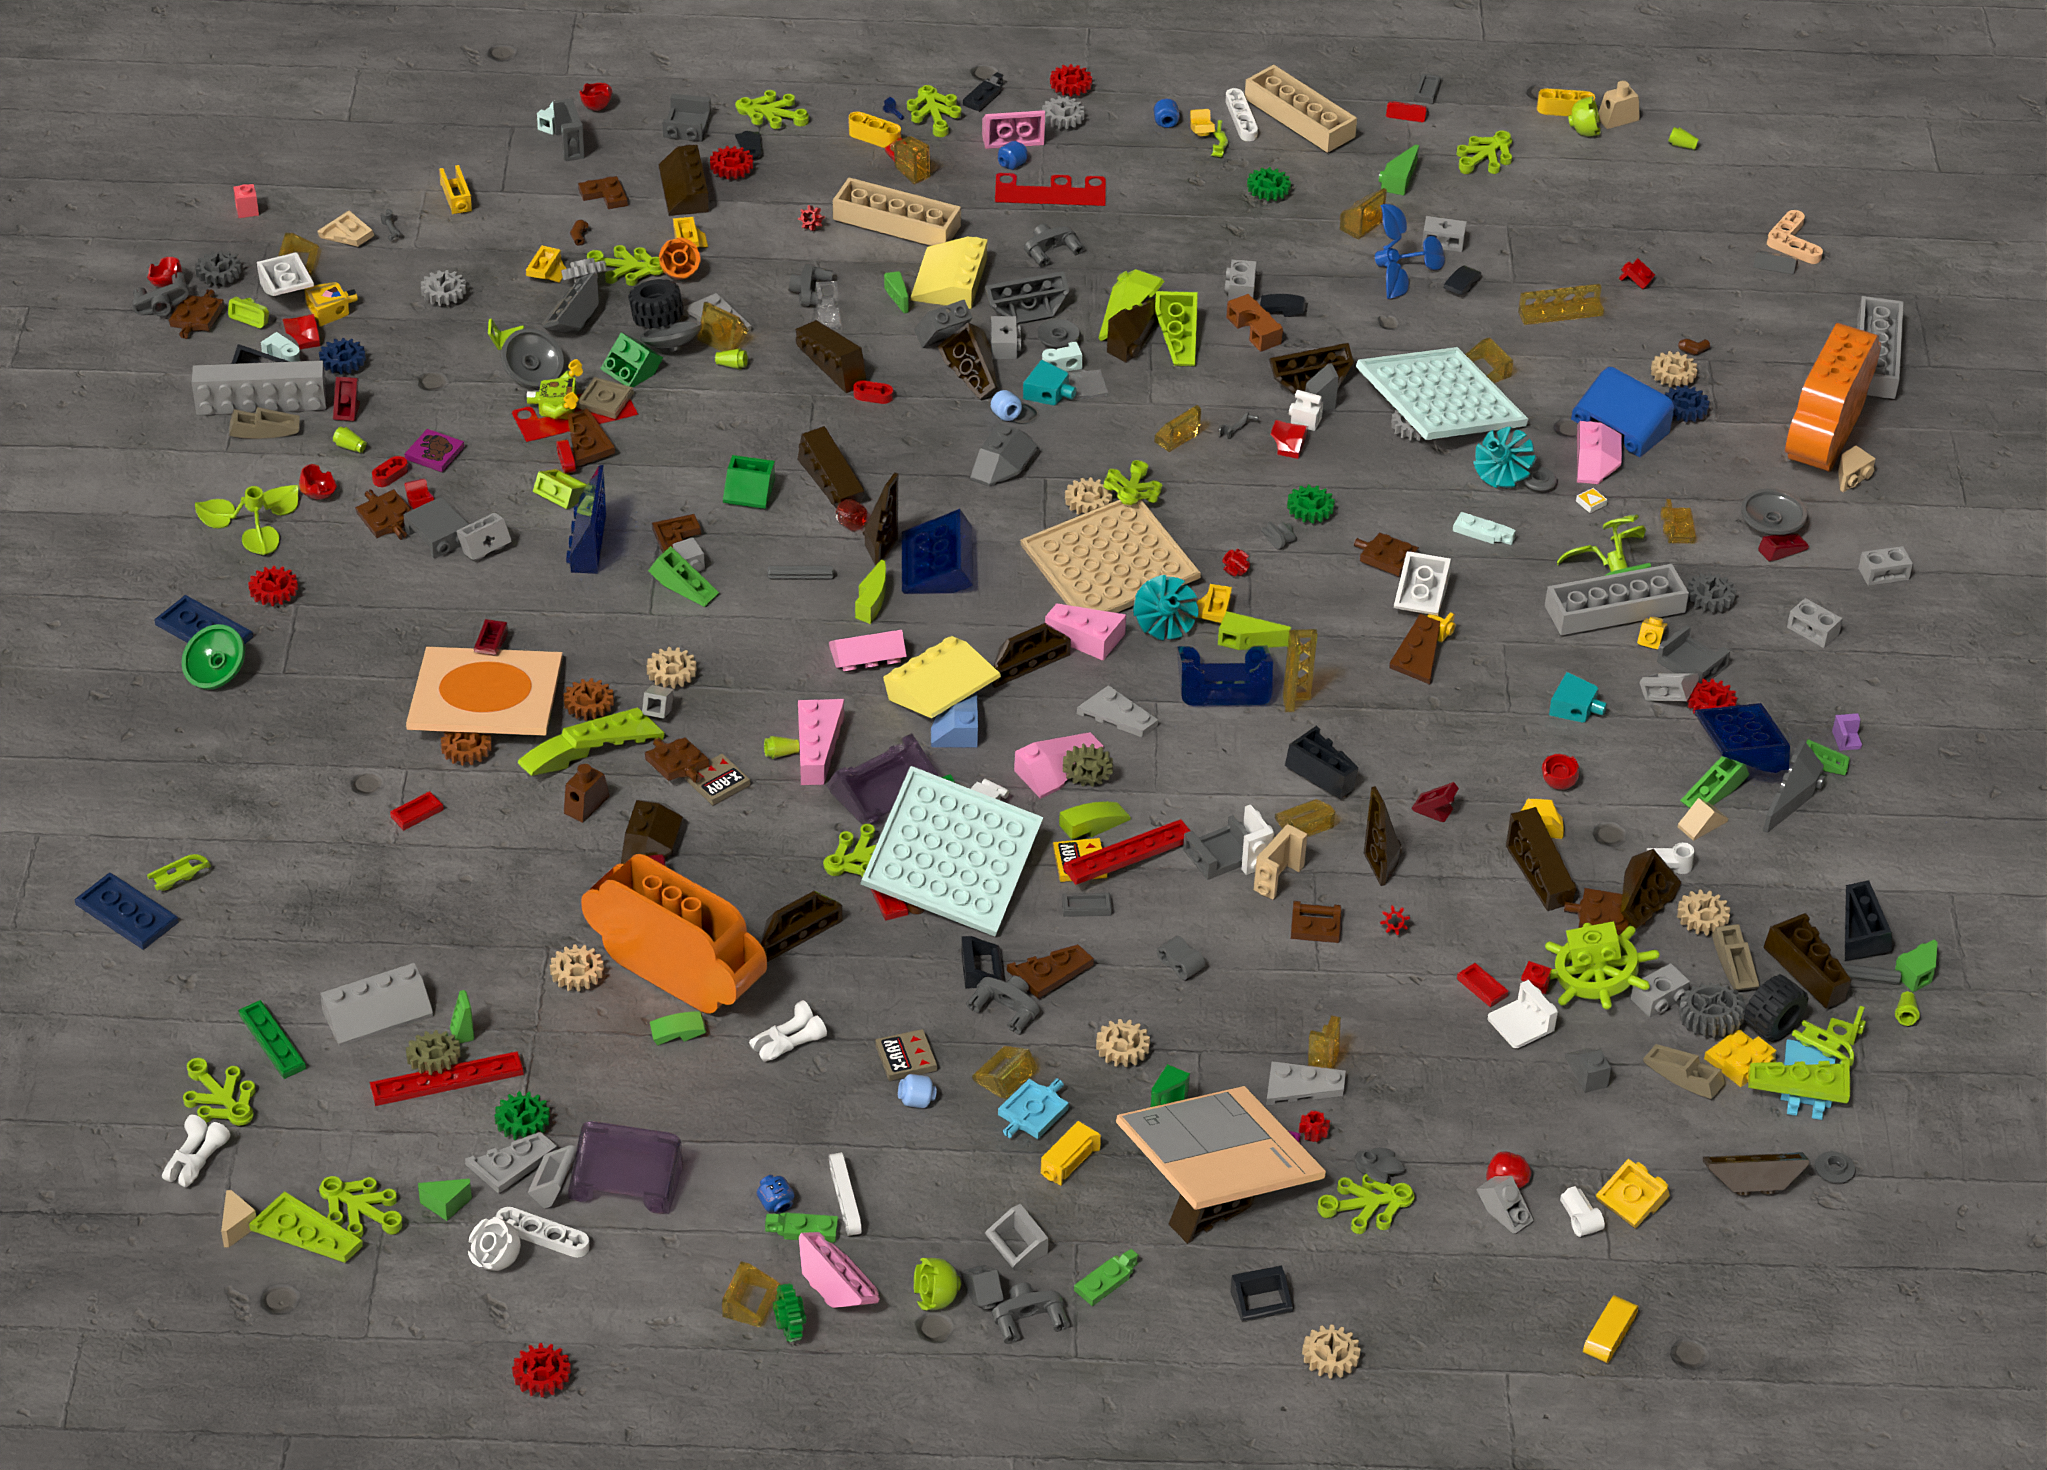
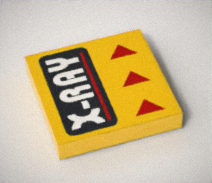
M1100 838L1053 842V851L1060 882L1072 881L1063 870L1064 863L1102 849ZM1107 874L1101 875L1094 879L1107 878Z

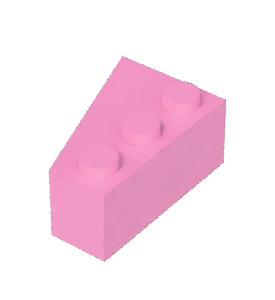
M1056 603L1045 616V623L1069 636L1072 648L1104 660L1125 635L1126 614Z

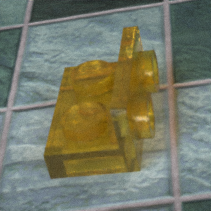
M1666 499L1665 507H1661V520H1665L1663 523V533L1667 534L1668 543L1694 544L1696 536L1691 508H1672L1671 499Z
M1331 1016L1328 1025L1324 1024L1322 1032L1310 1031L1308 1066L1334 1068L1340 1051L1341 1017Z

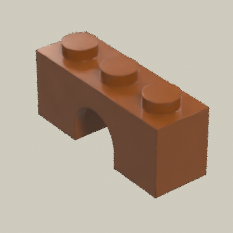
M1249 294L1227 302L1226 318L1237 329L1250 326L1249 341L1260 352L1282 343L1283 328L1281 324L1277 323L1269 312H1266Z

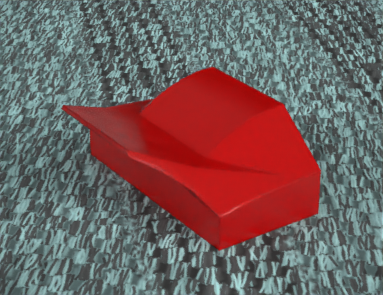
M314 314L283 319L285 332L297 341L299 350L320 347Z
M1275 420L1270 435L1277 443V455L1298 459L1308 433V426Z

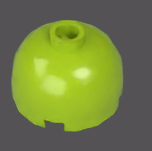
M1593 96L1576 102L1572 107V115L1568 116L1570 127H1575L1577 133L1586 137L1601 134V128L1597 127L1600 118L1596 102L1593 101Z
M921 1258L922 1264H917L914 1272V1293H919L922 1301H917L922 1310L943 1309L955 1299L961 1287L960 1277L957 1275L954 1267L944 1259Z

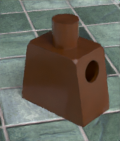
M581 764L577 767V773L565 785L564 814L583 823L610 797L606 778L602 772L592 768L589 764Z

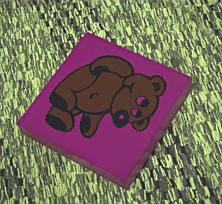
M426 429L404 455L408 461L443 472L465 446L464 441Z

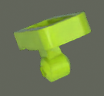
M234 297L229 300L228 316L230 318L257 328H262L268 324L269 311L265 306L254 303V300L251 298L240 299L239 297Z

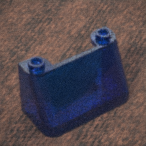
M1267 645L1250 647L1245 653V663H1200V655L1197 649L1190 646H1177L1180 692L1182 700L1187 705H1264L1271 700L1273 691V659Z

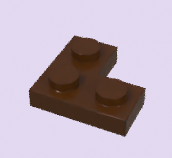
M617 176L578 183V190L583 201L603 198L608 209L628 206L626 195Z
M695 514L652 523V530L662 553L670 546L673 548L674 543L683 541L682 538L701 534V528Z

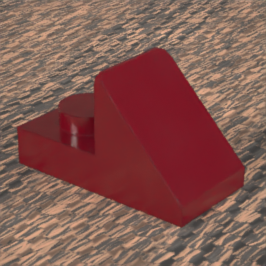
M336 377L333 420L355 421L360 401L357 400L358 378Z
M1452 782L1421 793L1411 809L1416 813L1439 822H1445L1453 810L1451 803L1455 800L1454 796L1459 788Z

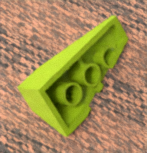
M1137 269L1121 273L1117 277L1118 281L1112 288L1098 337L1100 341L1107 339L1108 320L1122 309L1131 310L1132 306L1136 304L1142 306L1141 302L1147 297L1151 298L1165 281L1160 277Z
M1156 291L1155 312L1174 366H1195L1198 292Z

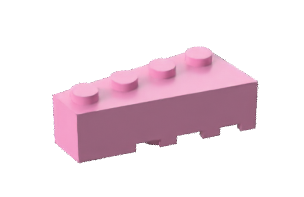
M844 699L798 700L801 785L825 784L831 764V757L834 754L841 724L844 721Z

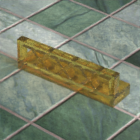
M1600 284L1524 292L1520 295L1518 313L1524 325L1603 316L1604 309L1600 302L1602 287ZM1588 292H1594V297L1585 298L1584 296ZM1569 294H1575V295H1576V296L1573 297L1571 300H1565V299H1564V298L1567 297ZM1548 297H1556L1552 302H1545ZM1526 299H1536L1534 303L1525 305Z
M1317 629L1289 630L1283 687L1285 712H1294L1295 701L1311 700ZM1300 638H1311L1304 645L1300 643ZM1302 653H1306L1309 656L1303 661L1299 660ZM1302 669L1305 670L1307 674L1299 678L1298 672ZM1302 686L1306 689V692H1296V689Z

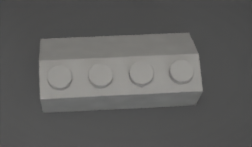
M415 963L320 993L323 1014L339 1047L433 1016L423 979Z

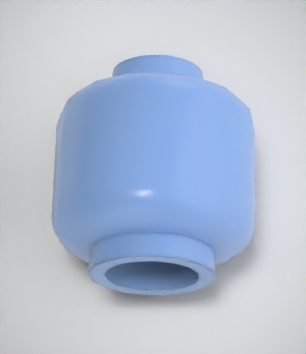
M1002 390L993 396L991 409L1001 420L1012 421L1019 416L1022 410V403L1012 392Z
M909 1074L905 1079L900 1080L898 1098L902 1099V1103L905 1106L926 1108L930 1101L935 1100L936 1086H933L930 1077Z

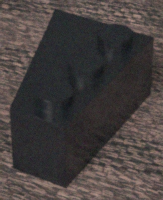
M1316 725L1289 744L1285 766L1341 799L1354 789L1359 767L1343 751L1338 752L1332 746L1333 741L1330 738L1325 739L1320 734L1321 729Z
M1870 881L1846 885L1845 961L1891 951L1892 932Z

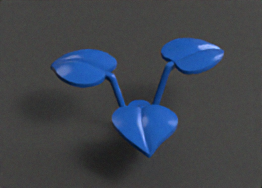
M1383 204L1380 206L1383 212L1384 230L1386 235L1393 239V241L1384 246V250L1375 253V262L1379 267H1387L1386 292L1387 299H1391L1405 294L1409 286L1406 271L1401 269L1400 264L1396 263L1399 259L1425 255V265L1431 270H1438L1443 267L1445 256L1443 255L1444 250L1440 241L1434 236H1429L1424 240V251L1399 255V252L1391 247L1402 238L1401 234L1406 232V218L1398 207L1391 204Z

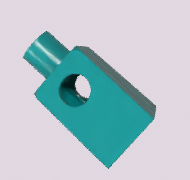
M1044 360L1037 364L1023 382V399L1053 406L1057 405L1062 397L1073 399L1077 391L1076 387L1069 385L1068 372Z
M1566 672L1551 699L1549 715L1583 723L1587 721L1591 712L1603 716L1607 703L1597 700L1598 687Z

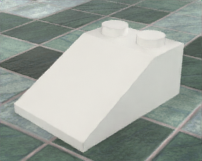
M297 252L257 262L260 284L266 294L276 296L314 286Z
M1407 551L1394 608L1438 616L1449 581L1451 559Z

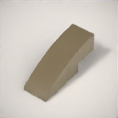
M257 407L255 413L234 409L230 420L229 436L263 439L296 434L299 432L300 416Z
M1739 924L1716 927L1712 933V938L1721 965L1733 989L1740 991L1759 988L1748 942H1744Z
M1655 1044L1643 1058L1644 1063L1676 1085L1697 1095L1712 1099L1724 1085L1722 1069L1701 1064L1698 1055Z

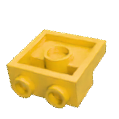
M1739 1029L1706 1051L1704 1059L1714 1067L1722 1069V1073L1742 1087L1748 1083L1750 1063L1776 1062L1777 1050L1759 1036L1752 1039Z
M1627 1159L1595 1196L1600 1203L1636 1229L1650 1212L1654 1214L1670 1194L1668 1184L1658 1176L1654 1178L1648 1173L1649 1171L1644 1165L1639 1162L1635 1164L1630 1159Z

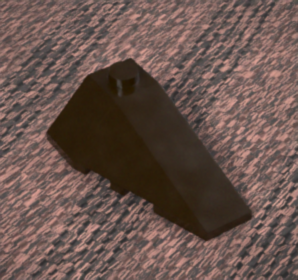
M896 472L885 484L869 521L863 528L865 547L875 565L880 560H884L898 540L899 473Z
M1654 848L1632 856L1624 873L1621 913L1635 929L1650 919L1653 913L1663 908L1665 903L1675 898L1681 884L1680 879Z

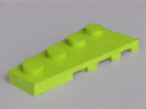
M637 707L563 728L562 737L575 749L603 746L604 742L620 745L624 743V740H635L636 743L645 742L646 738L658 739L659 737L663 740L665 733L650 718L643 715V712Z
M1841 1060L1840 1064L1819 1061L1818 1064L1806 1065L1805 1061L1795 1062L1793 1065H1784L1782 1062L1750 1063L1748 1088L1848 1104L1850 1098V1060Z
M285 1191L249 1223L251 1231L344 1263L363 1247L360 1238Z

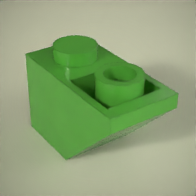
M1935 939L1926 944H1920L1916 949L1908 953L1901 954L1896 960L1895 970L1901 972L1900 981L1912 992L1932 982L1936 967L1938 944Z

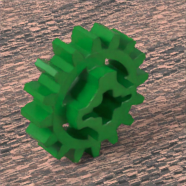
M1262 167L1260 171L1254 170L1253 174H1249V178H1247L1248 192H1252L1253 197L1258 195L1260 200L1266 198L1267 201L1270 199L1277 201V197L1283 199L1284 194H1289L1290 177L1285 176L1286 172L1279 173V169L1272 170L1271 167L1268 169Z
M1308 484L1307 488L1299 486V490H1292V494L1288 495L1287 509H1289L1290 515L1295 514V519L1302 518L1304 523L1307 520L1311 523H1314V520L1322 522L1323 517L1329 519L1330 514H1333L1335 499H1332V493L1326 494V488L1319 490L1318 485L1314 488Z
M520 1091L517 1092L516 1097L508 1094V1100L501 1099L500 1106L495 1107V1124H497L499 1132L504 1131V1137L506 1138L513 1135L516 1141L519 1136L524 1138L528 1135L536 1134L537 1131L544 1133L545 1126L549 1125L550 1110L547 1107V1101H541L540 1095L531 1097V1092L529 1091L526 1096H522Z
M792 1284L778 1285L776 1289L778 1294L776 1295L777 1301L773 1302L776 1326L778 1329H783L786 1341L801 1340V1337H803L802 1325L806 1323L802 1297H796Z

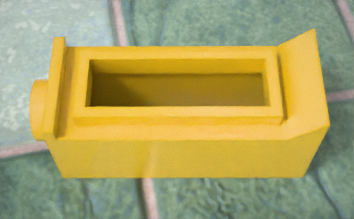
M455 166L456 178L447 179L444 169L440 168V185L444 190L451 213L457 214L472 211L471 195L460 166ZM458 187L460 195L454 196L451 188Z
M1077 1121L1041 1157V1174L1047 1180L1062 1186L1063 1179L1065 1180L1092 1152L1100 1151L1101 1134Z

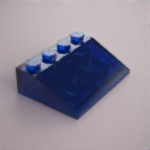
M604 465L598 466L580 495L578 506H574V519L576 521L571 523V534H573L569 536V549L571 550H567L566 563L570 564L571 573H598L607 516Z
M961 509L902 531V592L904 594L955 593L973 586L972 525Z
M1762 703L1695 710L1696 717L1723 757L1765 772L1777 773L1781 770H1789L1790 744Z

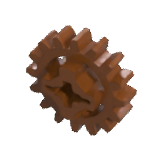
M590 678L586 682L584 679H581L579 684L572 682L573 688H566L567 693H564V707L568 709L569 715L575 713L576 719L584 716V720H588V717L597 719V715L604 717L605 711L610 712L611 706L614 705L613 690L609 689V684L602 685V680L594 682L593 678Z
M445 731L444 737H441L442 754H445L446 760L452 758L453 764L460 761L461 766H464L465 762H469L470 765L474 764V760L482 762V756L488 757V751L492 750L491 735L487 733Z

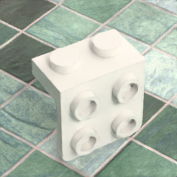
M1252 805L1245 806L1244 827L1249 834L1244 836L1241 869L1246 875L1255 872L1257 856L1274 838L1272 827L1265 823L1260 812L1255 810Z
M1527 980L1520 983L1518 1000L1489 1013L1488 1021L1513 1048H1520L1553 1032L1558 1011L1542 995L1539 988Z

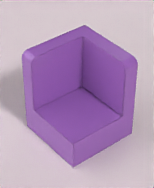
M1858 714L1836 715L1832 732L1839 751L1861 749L1862 743L1858 735L1860 724Z

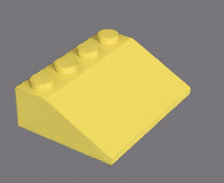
M964 237L927 247L910 300L939 305H949L965 300L968 308L971 309L987 261L988 239Z
M951 636L945 638L938 645L928 648L921 655L911 658L909 662L901 667L893 669L883 678L889 701L933 718L1001 676L966 641Z

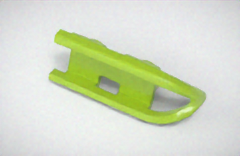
M192 854L147 874L148 879H154L157 891H165L170 889L175 882L181 879L189 880L198 871L210 868L211 864L204 856ZM198 860L202 863L192 867L189 861ZM172 868L176 869V872L168 875V870Z
M1805 1020L1802 1021V1025L1806 1029L1802 1033L1797 1030L1793 1031L1792 1036L1796 1037L1802 1045L1807 1047L1815 1046L1824 1056H1835L1841 1060H1850V1066L1853 1065L1854 1052L1846 1040ZM1821 1034L1827 1037V1040L1823 1041L1818 1037ZM1841 1045L1847 1049L1849 1058L1838 1051Z

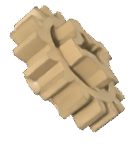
M1668 351V355L1660 353V357L1655 356L1654 361H1652L1651 375L1655 376V381L1661 380L1662 385L1668 383L1669 387H1672V385L1680 387V384L1688 386V382L1693 383L1694 378H1696L1697 364L1693 363V358L1687 359V354L1681 356L1679 352L1672 354L1671 351Z
M1081 478V482L1074 480L1073 485H1068L1067 490H1065L1066 505H1070L1071 511L1076 509V514L1078 515L1081 512L1085 514L1112 503V490L1105 489L1100 479L1096 482L1092 478H1089L1088 481Z
M668 647L667 651L659 649V654L652 653V658L647 660V675H649L650 681L655 680L656 686L662 683L665 688L671 685L675 689L677 684L683 687L685 681L690 683L691 677L696 676L694 656H688L687 650L680 652L679 647L675 651L671 647Z
M1699 890L1698 894L1690 891L1689 897L1683 895L1682 901H1679L1677 918H1681V925L1687 924L1688 931L1695 929L1696 934L1704 931V934L1707 936L1709 931L1714 932L1716 927L1728 924L1730 907H1726L1727 901H1720L1719 894L1715 897L1711 896L1712 891H1708L1707 894H1703L1702 890Z
M576 944L570 950L568 947H564L563 953L557 951L556 958H551L550 974L552 975L553 982H558V987L560 988L566 985L567 991H570L572 987H576L578 992L583 986L586 989H590V983L597 985L598 978L603 977L602 971H604L601 955L595 954L594 948L588 951L586 945H583L581 949H578Z
M1119 1019L1118 1024L1109 1021V1027L1102 1026L1101 1032L1097 1033L1096 1050H1099L1100 1057L1106 1056V1063L1114 1061V1066L1116 1067L1119 1063H1123L1124 1067H1127L1128 1062L1137 1065V1059L1143 1061L1145 1054L1149 1053L1150 1036H1147L1146 1029L1140 1030L1141 1024L1138 1023L1133 1026L1131 1020L1123 1023Z
M1322 1325L1319 1332L1312 1329L1310 1336L1305 1337L1302 1349L1304 1363H1310L1309 1370L1311 1371L1318 1369L1319 1376H1322L1325 1372L1328 1373L1329 1378H1332L1333 1373H1337L1341 1378L1343 1377V1371L1350 1374L1352 1366L1357 1367L1358 1358L1360 1356L1359 1341L1352 1340V1332L1344 1334V1327L1337 1331L1334 1325H1330L1329 1330H1326Z

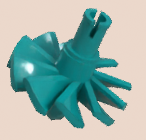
M1507 426L1497 432L1498 439L1495 438L1494 432L1491 430L1484 438L1482 445L1477 444L1476 461H1473L1474 467L1480 478L1494 488H1498V486L1512 488L1516 486L1515 482L1529 477L1530 473L1517 463L1519 462L1527 469H1530L1536 461V455H1516L1519 452H1533V442L1529 439L1518 448L1513 449L1517 442L1527 436L1523 431L1515 430L1510 443L1505 445L1512 427Z
M1160 575L1146 581L1139 588L1135 595L1133 615L1136 616L1138 624L1144 633L1160 618L1148 633L1154 638L1164 641L1166 619L1168 618L1167 639L1180 638L1183 635L1174 621L1173 615L1177 617L1185 633L1192 628L1195 620L1177 611L1180 609L1192 616L1198 617L1196 601L1179 602L1197 598L1195 592L1186 584L1179 589L1185 582L1183 579Z

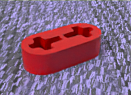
M858 381L854 384L853 396L860 401L887 404L893 400V388L884 383Z
M568 440L556 441L557 453L563 472L565 474L576 472L575 461Z
M394 456L372 470L373 484L377 487H386L408 472L407 459L402 456Z

